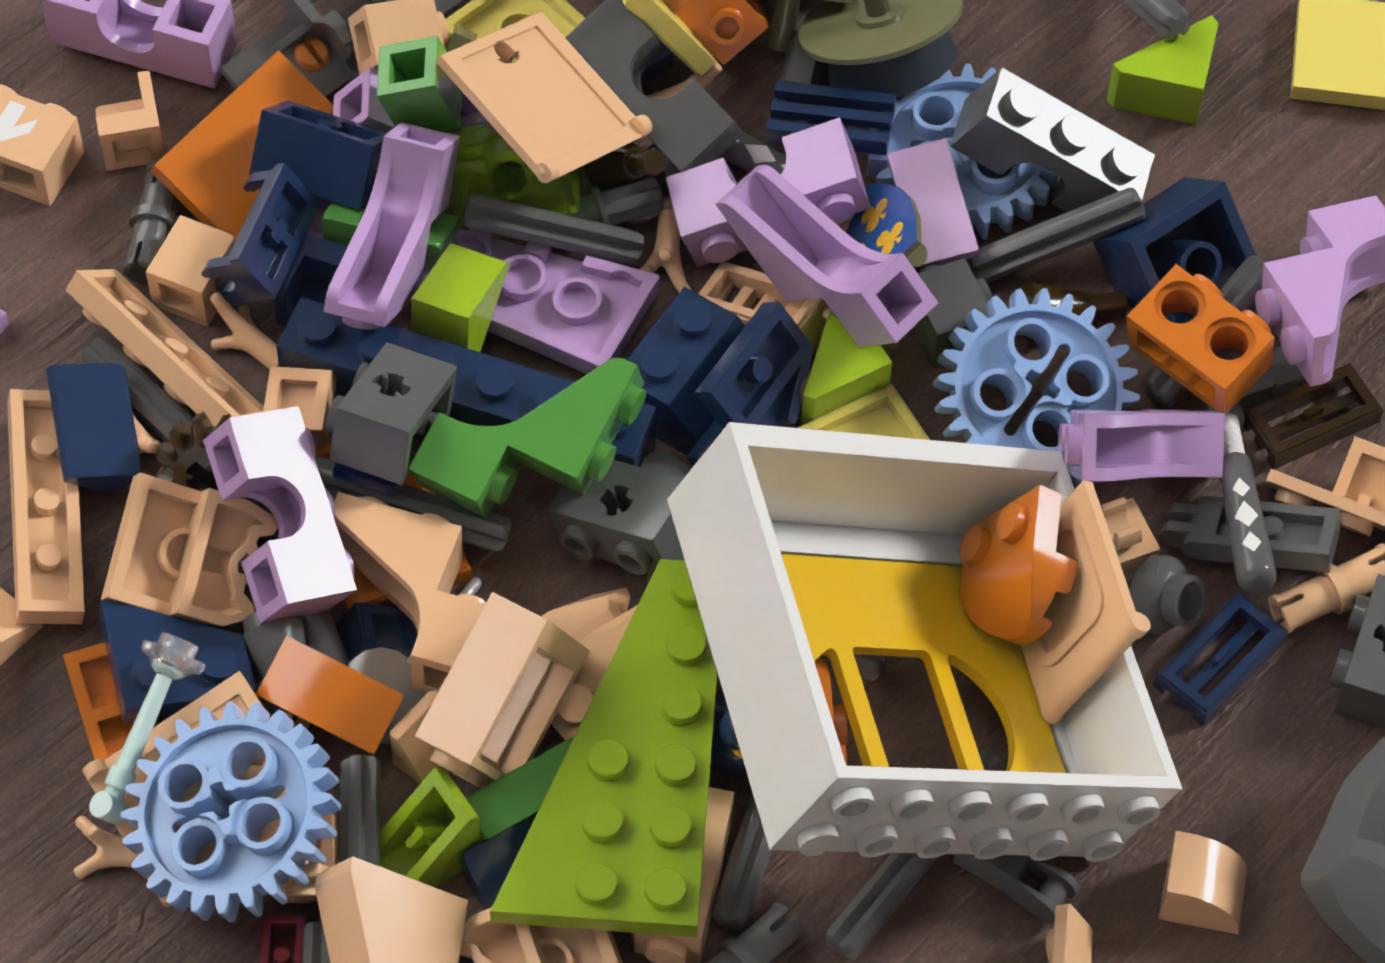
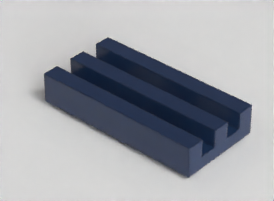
M776 81L774 89L775 99L772 100L770 108L771 118L768 119L766 127L767 142L783 143L781 137L816 126L815 124L784 121V118L820 122L822 124L840 117L843 126L878 129V132L845 128L855 152L887 155L896 111V94Z
M1237 593L1155 676L1153 687L1162 694L1166 691L1175 696L1173 703L1182 710L1188 706L1195 712L1194 719L1204 726L1285 643L1288 631L1241 594ZM1240 615L1248 620L1188 683L1179 678ZM1260 631L1264 632L1266 636L1206 697H1203L1200 694L1202 690Z

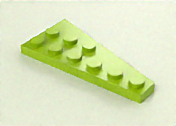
M659 560L490 910L491 923L697 937L718 672L684 560Z

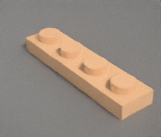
M116 269L76 270L65 291L84 307L82 311L88 320L99 327L107 329L124 345L123 351L131 360L148 367L164 382V390L170 397L182 404L188 405L197 414L204 411L213 426H217L221 417L229 413L231 417L263 412L264 406Z
M10 389L7 410L16 623L82 625L85 603L79 486L63 481L49 390Z

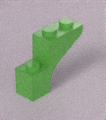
M624 358L609 359L522 418L504 425L477 426L460 422L439 412L408 469L419 486L485 518L488 516L494 503L502 505L510 495L518 471L513 468L516 462L585 495L592 480L600 482L609 471L616 454V446L612 445V442L623 423L631 425L644 404L646 390L642 389L644 381L638 365Z

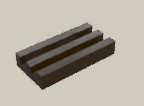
M1349 363L1335 369L1332 379L1327 383L1310 387L1306 382L1243 410L1245 415L1243 426L1246 431L1253 430L1255 433V444L1259 450L1266 449L1268 452L1267 462L1274 470L1380 422L1384 410L1354 367ZM1347 386L1351 390V392L1327 403L1321 402L1307 408L1302 414L1273 427H1270L1267 423Z

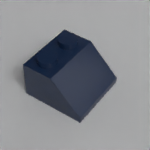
M1187 177L1182 178L1143 203L1146 218L1142 222L1093 241L1114 291L1125 293L1127 303L1132 310L1175 264L1192 276L1195 274L1205 276L1221 290L1244 260L1251 255H1256L1226 182ZM1175 312L1166 317L1167 320L1179 324L1189 322L1194 318L1184 312Z
M685 286L627 360L637 364L644 381L642 389L646 390L644 403L656 407V438L681 453L688 455L715 420L694 392L745 325L734 313Z

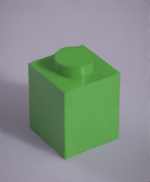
M438 36L379 46L377 98L395 127L403 122L440 132L461 128L462 91L436 63L440 55L447 53Z

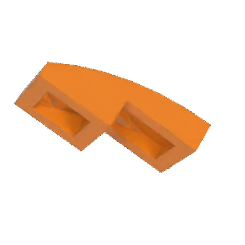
M288 636L285 637L256 693V696L372 755L375 754L405 696Z
M105 642L63 654L94 760L103 759V761L123 748L134 722L123 723Z

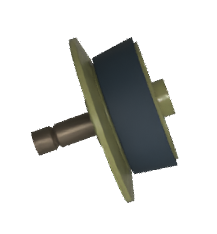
M858 0L857 4L823 1L803 19L798 30V39L802 50L808 56L827 63L831 87L890 93L900 96L929 85L951 68L956 60L957 50L949 30L960 18L964 3L963 0Z

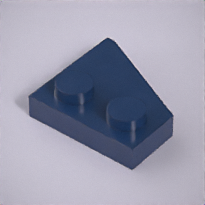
M780 302L762 303L694 393L723 429L729 422L785 427V424L796 423L802 400L800 394L801 384L808 375L814 346Z
M113 600L100 602L99 618L123 723L135 722L157 673L172 679L157 718L172 716L238 671L244 675L256 694L257 691L243 635ZM160 656L173 660L181 665L172 663L166 659L161 658ZM159 659L181 668V671L174 675L162 671L157 661Z

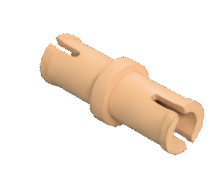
M1385 544L1376 545L1374 549L1338 566L1332 563L1330 573L1316 572L1315 577L1279 594L1269 596L1268 606L1274 621L1278 622L1284 618V622L1279 625L1285 628L1289 634L1294 629L1332 611L1336 614H1343L1351 610L1357 594L1366 596L1372 593L1378 574L1385 576Z

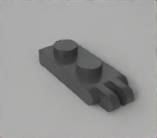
M1201 496L1195 500L1194 504L1172 503L1168 506L1164 518L1165 523L1162 525L1159 539L1164 545L1182 549L1184 555L1191 559L1233 563L1224 498ZM1260 501L1275 567L1330 573L1341 530L1340 509Z

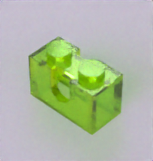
M472 125L461 129L459 132L449 133L460 136L450 193L454 215L461 217L459 227L466 226L463 223V211L468 196L474 193L561 214L578 213L582 187L580 168L544 184L538 180L533 171L499 133L492 134L491 128L488 126ZM513 161L523 167L513 168L506 166L502 162Z

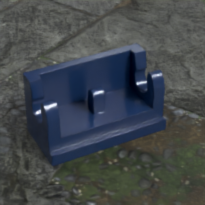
M285 101L261 110L249 174L271 170L275 164L285 163L314 196L360 211L367 207L377 174L383 137L388 132L292 101Z
M285 163L275 164L271 170L254 172L249 175L243 189L248 192H255L258 189L260 191L228 256L208 260L201 273L205 278L224 276L229 279L228 282L219 285L216 292L221 293L230 305L276 298L320 205V201Z

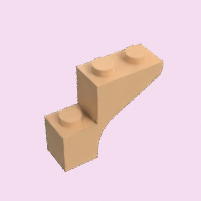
M338 492L334 501V520L343 548L350 554L353 565L402 610L417 629L418 636L410 655L412 689L426 693L432 692L435 689L439 692L486 604L484 600L471 594H450L463 560L462 526L452 524L447 519L436 514H416L391 507L384 501L372 496L355 497Z

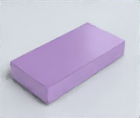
M947 138L887 153V162L894 186L903 189L915 201L921 218V240L927 249V259L923 265L918 267V271L934 263L947 264L962 258L969 260L979 257L978 245Z

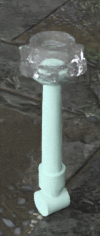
M161 632L158 642L147 640L142 642V652L147 655L151 668L157 674L125 741L116 765H111L104 782L107 785L105 790L96 793L90 800L89 810L91 814L110 824H117L123 820L121 812L127 810V805L123 800L125 793H128L125 790L126 785L133 784L137 776L134 773L137 767L136 763L142 756L172 680L183 679L191 674L198 675L205 669V664L194 659L199 649L198 646L165 632Z

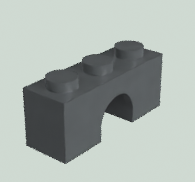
M605 0L565 37L635 116L643 114L651 120L652 131L646 136L653 144L646 150H657L663 154L665 158L663 172L667 176L673 175L677 170L682 172L717 160L744 134L728 113L694 78L681 91L669 98L653 99L643 95L641 87L643 72L647 65L664 48L642 22L624 6L621 0Z
M1002 67L964 100L950 144L951 148L999 175L1005 173L1012 166L1022 163L1038 164L1053 170L1060 178L1052 205L1066 213L1128 187L1135 188L1142 200L1154 159V154Z

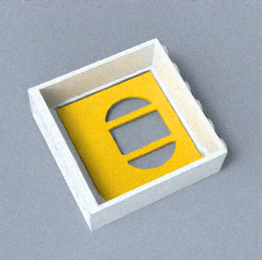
M729 422L667 499L769 850L800 851L805 856L821 855L824 851L859 852L863 857H877L887 853H917L921 858H935L945 854H974L975 858L982 860L993 859L1002 855L1030 856L1031 859L1037 861L1049 860L1057 856L1085 857L1087 861L1098 862L1119 854L1124 848V843L1143 825L1157 819L1161 813L1160 810L1182 790L1131 646L1067 711L1066 717L1059 724L1052 725L1046 722L1041 715V708L1021 645H1016L983 631L969 619L960 601L962 561L959 557V548L966 530L1039 485L1061 493L1062 504L1075 489L1060 451ZM854 654L916 657L924 662L958 769L889 767ZM821 656H826L831 661L863 766H846L815 665V661ZM950 665L968 676L984 692L996 709L1004 726L1008 741L1009 757L1006 771L984 770Z

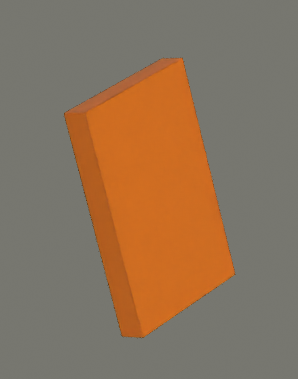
M278 50L153 166L150 172L201 223L233 235L235 243L260 191L258 189L255 192H248L243 187L250 175L261 110L285 101H292L333 115L334 105Z

